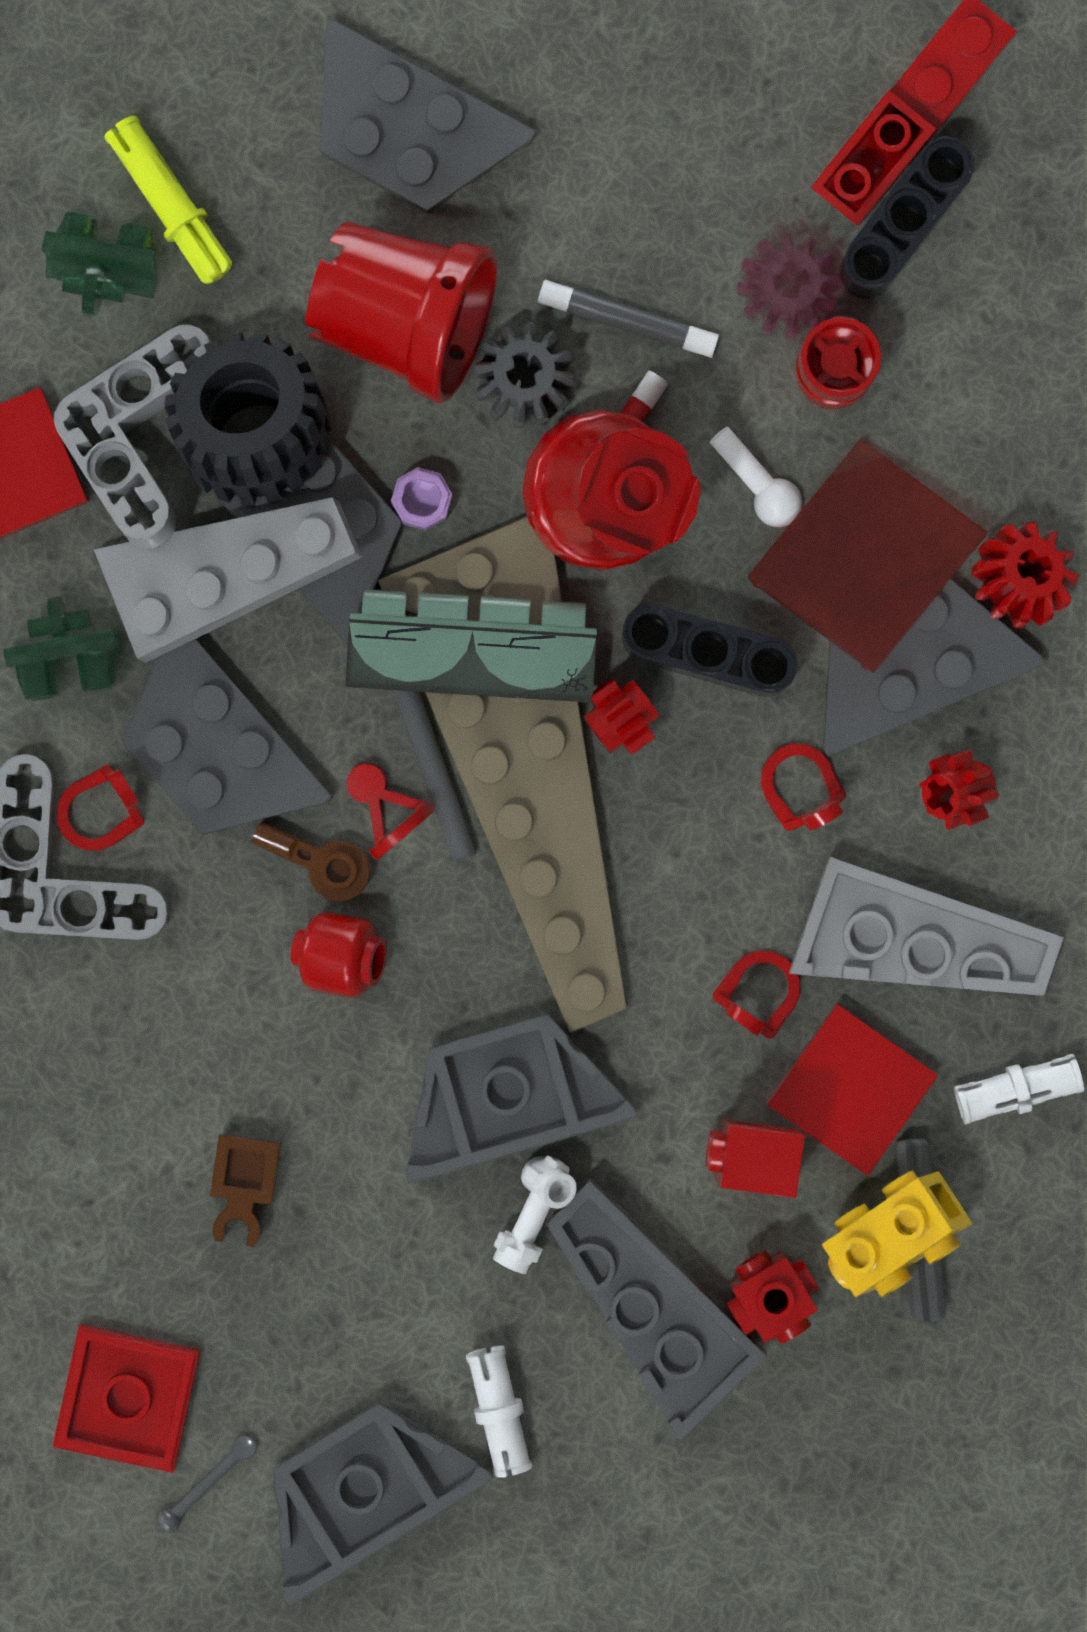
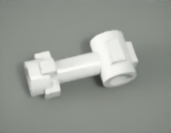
M549 1155L546 1157H534L525 1164L522 1170V1183L531 1192L512 1232L505 1230V1233L499 1232L493 1245L497 1248L493 1259L510 1270L526 1274L531 1263H537L543 1249L534 1242L550 1208L558 1209L565 1207L573 1200L576 1194V1182L568 1174L570 1168L559 1159Z

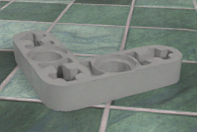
M179 325L169 329L67 395L58 404L54 413V425L57 433L113 521L134 546L142 549L156 548L171 538L176 528V515L171 504L125 434L165 409L166 395L174 394L169 383L175 372L185 374L187 371L183 361H180L177 350L187 344L198 357L206 353L204 345L211 341L200 328L192 325ZM157 360L160 361L171 378L165 384L157 370L151 365ZM134 376L150 378L151 390L145 399L137 403H128L121 399V388L129 378ZM85 411L91 417L94 428L103 439L94 447L83 431L78 428L75 416L79 412ZM114 456L128 458L130 460V471L125 479L116 484H107L100 480V469L107 459ZM137 493L150 512H154L152 516L155 524L151 528L145 529L138 523V516L126 499L133 497Z
M28 754L15 755L5 761L0 768V927L16 933L134 940L149 939L161 933L168 923L170 911L165 896L155 887L143 884L49 879L55 799L54 773L49 764L41 758ZM23 765H31L32 774L42 777L41 789H32L29 795V809L42 807V818L40 821L27 816L6 818L8 805L20 808L21 792L19 789L10 787L11 776L21 775ZM18 826H29L39 837L40 845L38 852L28 861L21 862L15 860L6 849L8 834ZM4 866L17 871H28L38 868L37 882L24 879V897L33 899L35 907L33 912L23 913L20 923L13 922L11 911L2 909L3 898L14 896L16 878L2 879ZM82 890L93 896L96 901L97 912L89 924L79 927L67 921L63 913V905L69 894ZM105 892H117L114 904L133 905L137 901L138 894L147 895V905L157 907V918L146 920L145 929L137 930L135 929L134 919L129 917H113L115 929L106 930L103 926L106 922L109 908Z

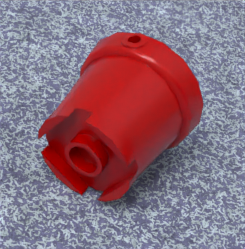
M351 221L343 222L333 233L329 241L344 247L339 257L336 256L331 262L321 259L314 276L306 311V325L315 328V330L308 334L309 338L332 346L407 380L414 393L435 403H443L450 400L462 385L473 363L488 321L497 282L498 262L494 250L487 246L468 242L456 243L449 247L372 229ZM453 351H460L464 357L456 360L450 355Z
M597 409L568 416L543 434L527 460L522 496L528 523L548 551L571 566L604 571L637 563L646 555L653 553L652 551L660 550L665 545L673 544L682 538L697 515L701 492L699 479L692 474L691 465L685 458L690 456L684 447L668 435L653 430L631 415Z

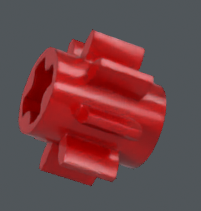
M610 678L593 691V695L590 698L595 708L584 715L583 718L610 754L623 745L629 753L634 755L656 738L648 725L658 719L660 715L633 680L620 689L616 682Z
M966 750L953 756L947 754L929 761L930 769L934 775L919 782L927 814L945 820V826L948 830L964 824L972 826L989 818L988 811L984 805L999 798L991 766H986L980 761H973L971 750Z

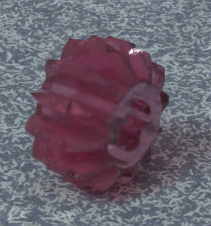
M790 232L782 233L780 238V252H777L770 242L763 239L757 245L758 255L762 261L754 258H744L741 270L753 279L739 282L736 287L737 295L757 297L744 308L743 314L747 319H751L765 311L768 315L762 326L764 334L770 335L774 331L777 320L785 321L784 333L786 338L795 339L799 329V318H801L806 328L811 330L821 323L816 311L824 314H833L838 303L826 293L839 290L842 285V279L836 275H822L833 265L835 258L832 253H826L814 260L811 255L816 246V239L808 237L804 241L801 251L793 250V236ZM783 273H793L796 275L794 283H797L799 280H802L804 286L799 287L797 295L793 299L782 296L784 288L778 292L774 288V285L780 283Z

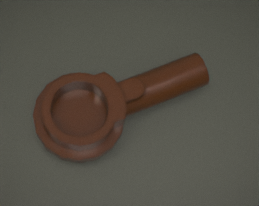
M264 821L259 823L253 835L251 843L309 870L311 884L315 891L325 899L336 902L351 900L361 894L368 884L370 876L369 861L364 852L353 843L340 840L328 842L318 848Z

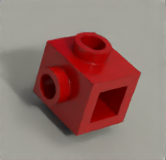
M763 1250L746 1259L735 1268L739 1276L731 1280L729 1284L736 1298L726 1304L745 1335L757 1330L764 1343L776 1337L778 1342L783 1344L811 1327L812 1324L807 1317L818 1310L810 1296L820 1291L801 1258L790 1264L782 1251L770 1256L767 1250ZM772 1289H780L787 1296L785 1306L777 1311L768 1310L763 1302L766 1293Z

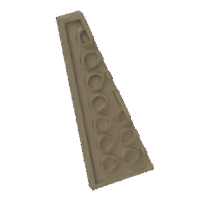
M527 517L378 580L382 590L407 592V617L418 616L419 592L469 596L468 620L479 621L481 596L531 600L529 624L541 625L543 600L562 602L555 555L544 547L529 525ZM425 692L569 1032L571 1033L627 1009L578 702Z

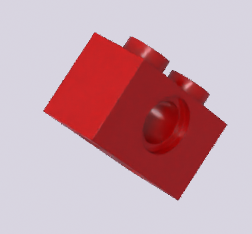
M723 1118L721 1132L713 1130L709 1132L705 1167H708V1171L715 1172V1180L720 1188L796 1198L805 1135L796 1128Z

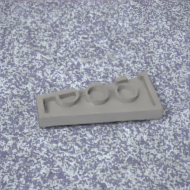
M333 497L173 532L171 538L163 545L153 549H142L134 546L131 542L94 549L137 659L145 663L363 557L342 506Z
M828 857L788 974L1044 996L1064 937Z

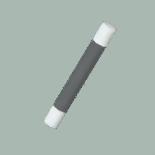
M546 279L543 282L538 298V303L710 358L713 356L719 334Z

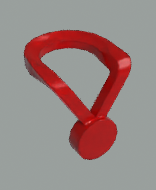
M791 743L777 748L767 757L761 770L760 786L766 801L786 831H791L803 825H806L809 831H813L834 820L844 812L840 803L847 795L830 762L821 751L807 744ZM794 755L805 756L813 760L819 767L830 793V797L818 808L799 816L792 814L783 800L777 795L773 785V775L777 766L785 758Z
M361 763L348 774L346 783L351 797L358 802L369 803L375 846L369 852L376 861L422 823L435 809V805L430 802L386 789L387 776L383 769L376 764ZM381 800L416 810L400 826L385 837Z
M105 765L73 783L63 792L57 805L56 821L61 834L71 845L84 851H101L109 848L144 825V819L135 806L139 804L138 799L119 769L113 771L109 765ZM109 781L129 813L128 818L101 838L87 839L78 835L72 829L68 819L69 807L72 801L80 793Z
M755 951L744 955L733 965L729 973L713 992V999L727 1010L725 1012L727 1016L757 1037L759 1034H762L764 1037L772 1039L776 1036L800 996V979L798 974H788L791 963L784 956L773 951ZM759 962L778 966L788 981V994L785 1001L765 1023H762L740 1006L730 1001L743 973L750 966Z

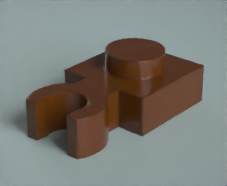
M219 1134L210 1196L228 1200L226 1209L217 1216L213 1225L215 1241L223 1242L226 1236L227 1223L230 1220L239 1219L245 1222L248 1227L247 1246L254 1247L261 1236L262 1225L260 1218L254 1212L255 1203L273 1204L282 1142Z

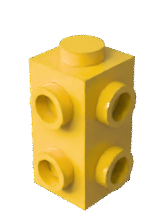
M913 1170L907 1172L882 1189L887 1199L872 1210H869L866 1204H862L843 1215L834 1223L839 1233L821 1245L830 1257L828 1259V1266L832 1275L841 1286L850 1289L854 1297L877 1290L882 1298L910 1281L913 1277L907 1268L923 1257L931 1265L961 1246L956 1235L973 1223L939 1171L922 1177H917Z

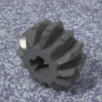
M527 322L524 327V340L517 341L512 328L509 325H505L500 328L501 338L505 345L503 349L489 340H484L481 344V351L493 362H477L473 364L472 372L474 376L490 380L481 384L475 390L476 397L479 401H484L499 395L490 410V416L495 420L503 417L509 406L515 408L513 413V426L515 428H523L525 424V410L533 409L539 425H545L549 422L548 412L543 404L545 401L561 411H564L568 406L566 397L554 387L570 389L576 386V375L557 371L573 362V353L571 350H562L552 355L550 354L559 340V335L555 331L547 333L539 344L535 342V323ZM526 361L528 369H531L533 364L540 369V371L534 374L535 385L533 387L522 389L521 381H518L515 386L511 384L509 379L515 376L514 365L516 363Z

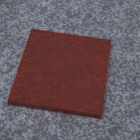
M860 439L749 573L748 580L752 582L754 587L760 588L860 663L863 669L869 670L874 674L987 536V531L983 529L981 524L972 521L874 449L870 443Z

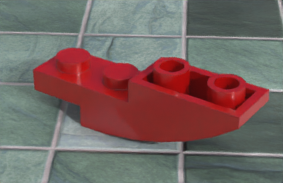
M963 0L894 87L888 90L810 188L856 226H859L978 85L977 82L1016 36L1017 31L981 1Z

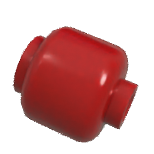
M323 912L313 917L306 930L299 929L292 942L291 962L293 965L299 966V973L303 984L313 991L356 998L365 993L369 986H376L381 980L385 969L387 957L386 941L378 936L374 924L364 918Z

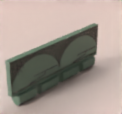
M364 589L362 614L350 613L345 687L592 703L590 697L593 695L597 629L585 628L586 603L543 600L541 625L529 624L531 603L529 599L481 596L479 621L468 620L469 596L419 592L418 616L407 617V592Z

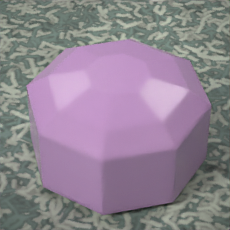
M417 467L397 479L391 503L404 525L426 531L447 519L453 496L441 473Z

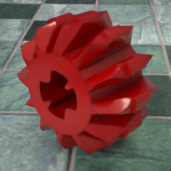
M1036 521L1032 523L1027 522L1019 531L1011 524L1003 526L998 530L995 539L989 538L980 545L977 553L982 561L977 562L972 567L970 575L985 583L976 591L975 599L986 600L991 598L995 603L991 609V619H1000L1009 612L1013 629L1023 628L1030 620L1037 626H1042L1053 619L1054 611L1061 612L1069 606L1072 597L1067 590L1077 584V579L1080 575L1064 567L1073 559L1075 551L1063 550L1059 552L1055 544L1058 542L1059 531H1050L1043 538H1040ZM1027 572L1030 577L1022 578L1020 574Z

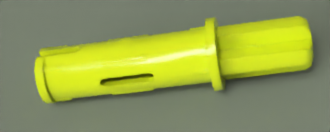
M134 115L124 118L115 125L119 132L117 133L115 129H110L104 135V139L111 145L167 229L164 232L165 239L168 242H176L203 283L208 285L220 280L229 273L232 261L205 222L208 217L207 212L203 208H196L141 126L138 117Z

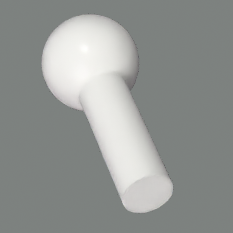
M728 426L711 439L710 444L755 494L754 508L761 521L769 526L784 527L793 523L798 518L802 510L803 501L799 489L792 482L780 478L773 479Z

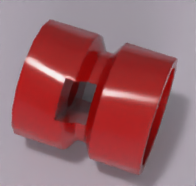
M835 317L823 320L810 330L797 355L795 376L799 389L809 401L822 408L840 409L852 406L864 397L879 372L882 354L878 339L868 326L856 319Z

